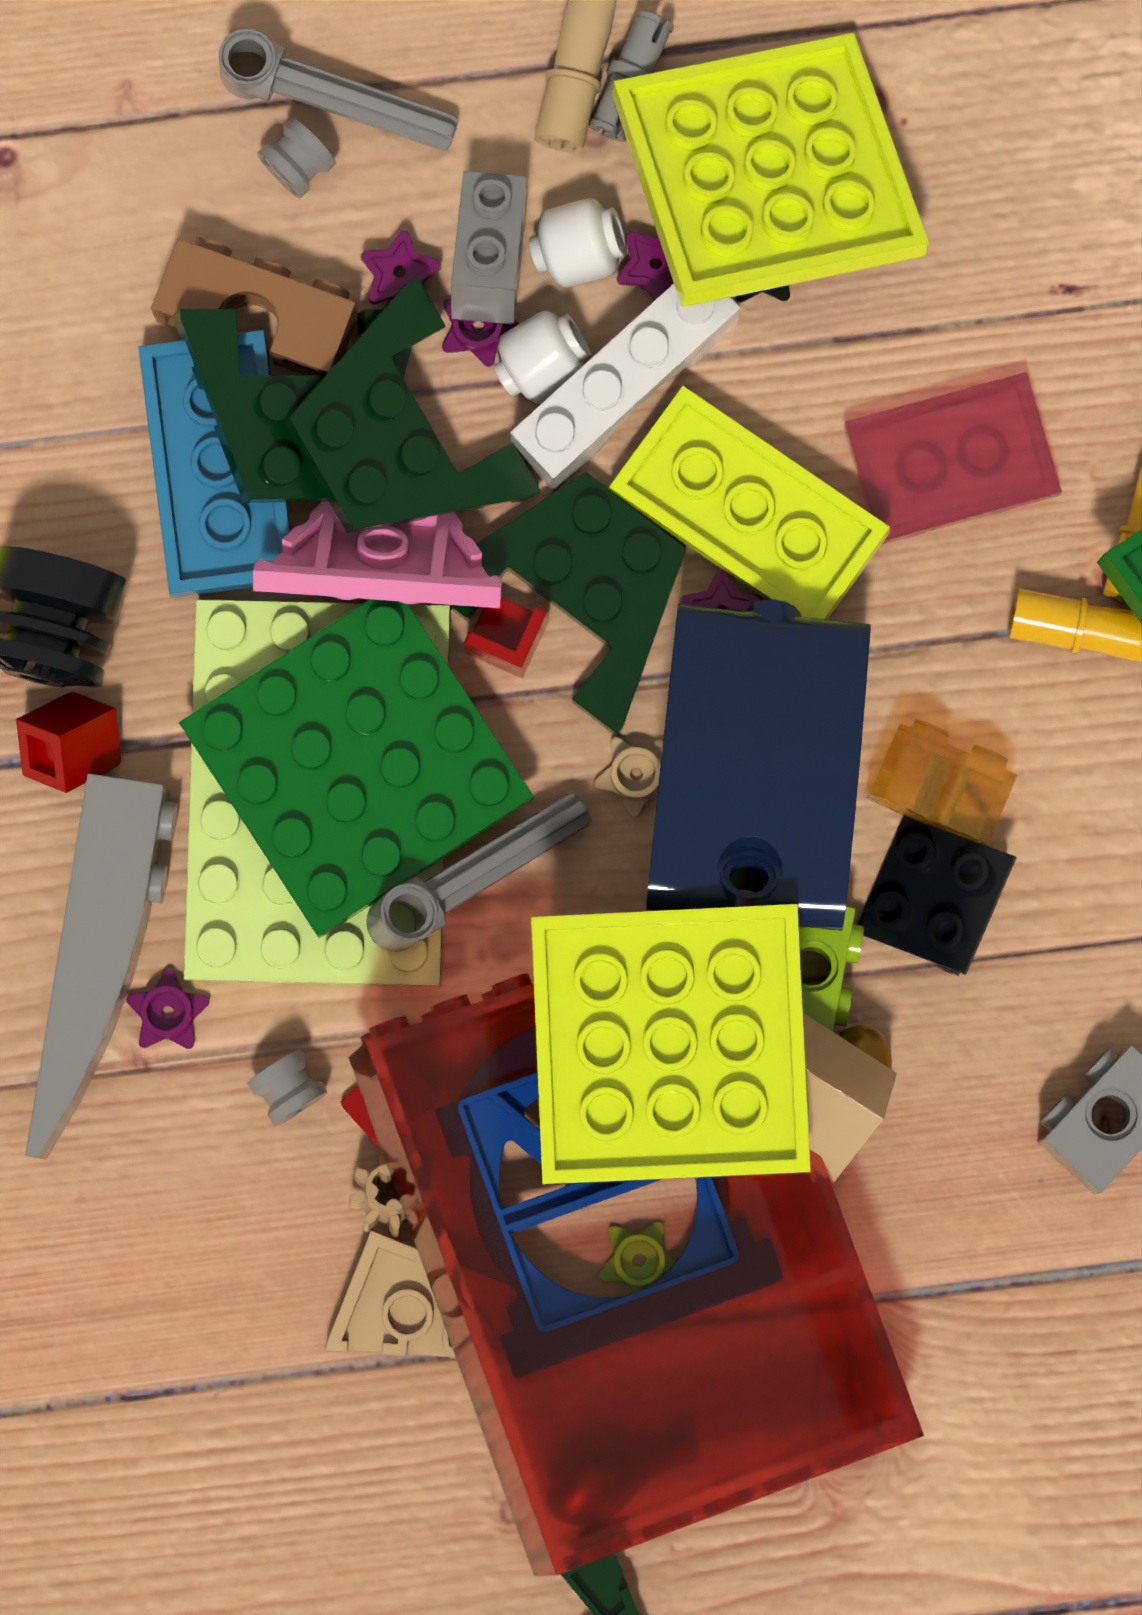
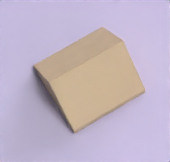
M803 1013L811 1173L825 1182L833 1184L884 1120L897 1073Z

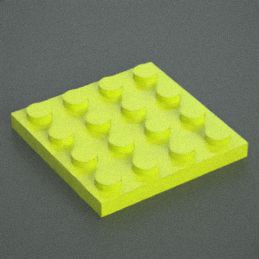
M854 33L614 81L612 97L682 307L926 256L929 241Z
M798 904L531 917L542 1184L811 1173Z

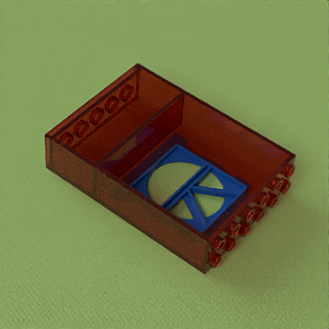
M521 974L491 986V991L481 995L483 1001L471 1005L467 994L430 1007L431 1011L421 1016L423 1022L409 1026L407 1017L401 1016L369 1028L370 1033L360 1037L362 1045L348 1058L534 1576H557L924 1436L824 1162L819 1154L810 1150L811 1173L695 1178L697 1203L694 1225L684 1251L671 1269L652 1285L629 1295L610 1298L579 1294L556 1284L537 1270L520 1250L511 1234L662 1179L564 1184L565 1187L510 1207H504L501 1204L499 1170L506 1142H515L541 1164L540 1129L529 1121L524 1114L526 1108L539 1097L534 983L531 982L529 974Z

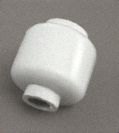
M586 198L543 211L538 222V235L529 238L530 252L539 273L548 271L552 279L563 288L574 287L614 275L618 268L619 258L627 254L626 237L617 211L614 208L606 209L595 198Z
M543 310L505 332L499 338L498 348L502 360L494 364V369L501 384L512 397L522 393L534 404L541 405L586 364V360L592 357V353L582 332L569 315L565 314L559 318L551 311Z

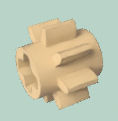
M381 1153L378 1167L371 1173L362 1168L355 1170L354 1180L365 1189V1192H357L349 1196V1208L355 1210L364 1208L367 1215L364 1231H371L377 1224L389 1227L392 1237L397 1238L400 1223L406 1218L412 1222L421 1223L424 1212L420 1206L412 1201L413 1199H421L428 1195L429 1183L422 1181L414 1183L411 1176L414 1164L412 1159L404 1162L401 1167L396 1164H389L385 1153ZM392 1186L401 1190L399 1201L391 1199L386 1205L380 1204L377 1201L378 1191L386 1193Z

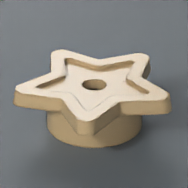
M614 737L610 742L612 765L594 781V785L597 789L620 794L628 814L631 817H637L648 798L658 795L663 741L658 740L643 747H634L624 740ZM633 769L641 770L642 778L635 781L630 777V772Z

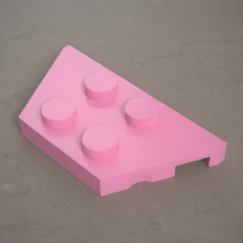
M322 502L309 514L307 522L294 527L282 539V552L273 561L268 562L260 559L254 564L253 591L332 596L343 600L357 598L399 601L404 604L431 603L500 608L502 582L497 575L491 577L487 575L482 567V552L474 540L463 533V524L455 512L347 534L330 503Z

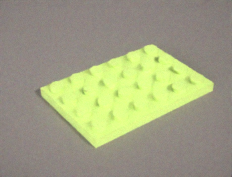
M196 600L192 713L363 603ZM408 604L449 666L450 605ZM191 742L184 955L185 981L441 987L442 928L407 950L400 952L387 951L376 945L368 933L366 919L371 908L369 906L319 939ZM444 858L415 877L424 882L444 870ZM392 903L389 908L391 923L402 932L412 933L415 926L412 912L402 904Z

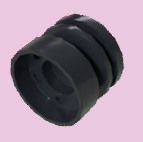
M1 546L0 598L13 603L11 612L0 611V633L5 635L4 639L0 638V669L8 675L47 686L60 688L65 686L102 687L105 670L91 662L80 659L79 656L80 654L95 657H107L110 655L111 645L100 637L86 632L88 623L112 624L118 622L128 585L126 578L104 568L69 557L22 547Z

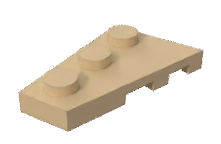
M372 1229L324 1351L382 1353V1355L438 1356L449 1357V1359L507 1362L499 1336L513 1331L505 1307L508 1304L514 1303L518 1295L508 1282Z

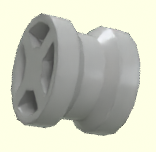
M292 118L283 127V136L275 144H265L257 152L258 158L267 170L290 193L300 199L309 191L310 180L318 172H328L336 165L334 157L322 142L295 118Z
M300 1049L276 1061L247 1082L253 1094L262 1096L269 1105L267 1116L275 1127L298 1115L328 1093L322 1082L313 1080L306 1071L307 1059Z

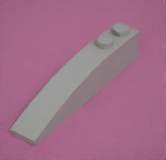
M87 774L25 1156L46 1160L80 1104L111 1040L132 984L150 918L152 902L161 904L163 902L168 866L159 865L158 862L162 839L171 841L173 839L178 803L168 801L170 792L162 784Z

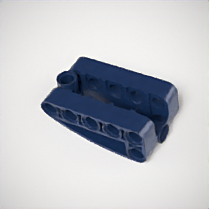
M780 600L758 601L750 605L746 611L678 604L646 910L662 911L798 904L799 926L843 930L855 822L871 624L801 617V613L795 606ZM739 890H750L755 893H745Z

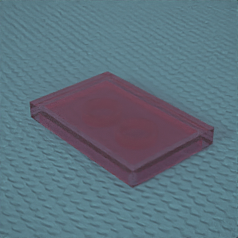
M1027 372L845 421L843 425L867 510L890 527V534L882 544L1057 497L1062 492Z

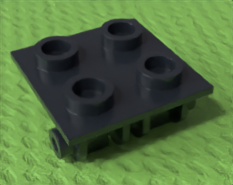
M904 816L857 925L864 926V937L933 962L937 968L952 975L959 976L960 973L966 975L1017 857Z

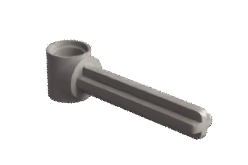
M240 29L229 34L221 44L219 50L221 79L226 89L239 98H261L270 101L273 93L441 151L448 150L452 144L458 119L454 115L286 58L287 47L271 42L260 31ZM242 52H254L265 61L262 71L250 77L237 74L233 71L230 64L234 57Z
M575 793L566 794L423 882L418 877H412L401 885L392 888L379 898L368 911L366 925L371 939L384 950L400 952L409 949L417 942L439 930L445 925L444 914L586 828L591 822V818L585 802L581 801ZM392 903L402 904L412 912L415 920L412 933L402 932L393 926L389 918V908Z

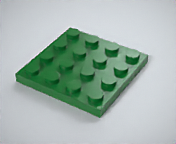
M369 599L179 722L319 939L374 904L392 888L417 876L534 800V796L409 605L399 601Z

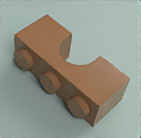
M197 237L194 244L177 238L151 306L156 322L176 329L174 313L180 309H238L244 306H259L270 311L278 319L277 332L270 348V354L275 365L302 375H325L345 354L357 323L358 314L356 302L348 299L349 291L325 280L315 279L313 285L310 286L290 279L291 271L270 260L256 258L254 264L251 265L230 257L232 253L230 248L208 238Z

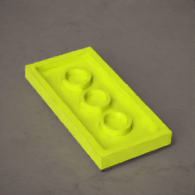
M684 386L681 387L609 486L610 491L635 510L726 571L766 600L788 602L799 610L801 617L828 620L890 534V527Z

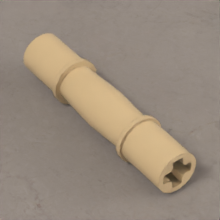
M568 0L562 20L554 69L548 70L545 77L547 86L534 140L540 145L569 153L583 151L595 97L601 89V83L597 80L611 34L617 0Z

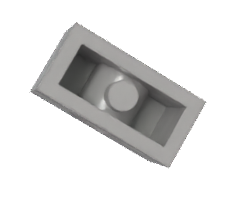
M463 171L451 278V319L514 324L526 218L527 177Z
M1132 1045L1124 1048L1119 1055L1109 1047L1083 1075L1091 1082V1085L1075 1102L1065 1094L1040 1121L1048 1131L1037 1142L1092 1194L1102 1193L1142 1150V1054ZM1100 1098L1115 1100L1123 1110L1124 1122L1115 1134L1101 1132L1092 1121V1108Z

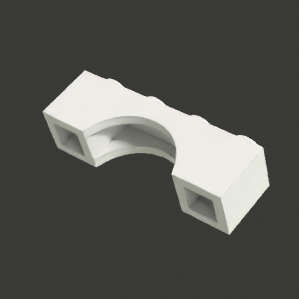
M671 285L510 432L511 443L514 444L521 458L555 492L601 450L612 433L645 399L674 375L685 368L693 366L738 325L741 308L731 297L682 307L675 285Z

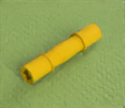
M1018 588L1011 615L1009 638L1070 649V653L1078 654L1079 648L1142 663V624L1132 610L1090 605L1086 597H1081L1079 600Z

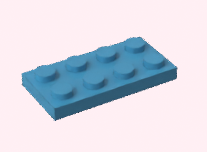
M264 330L237 333L240 375L271 376ZM185 340L138 346L169 595L171 598L252 588L254 564L260 559L268 562L273 561L282 552V539L291 531L287 502L243 503L214 426L217 423L204 390L199 389L191 367L194 366Z

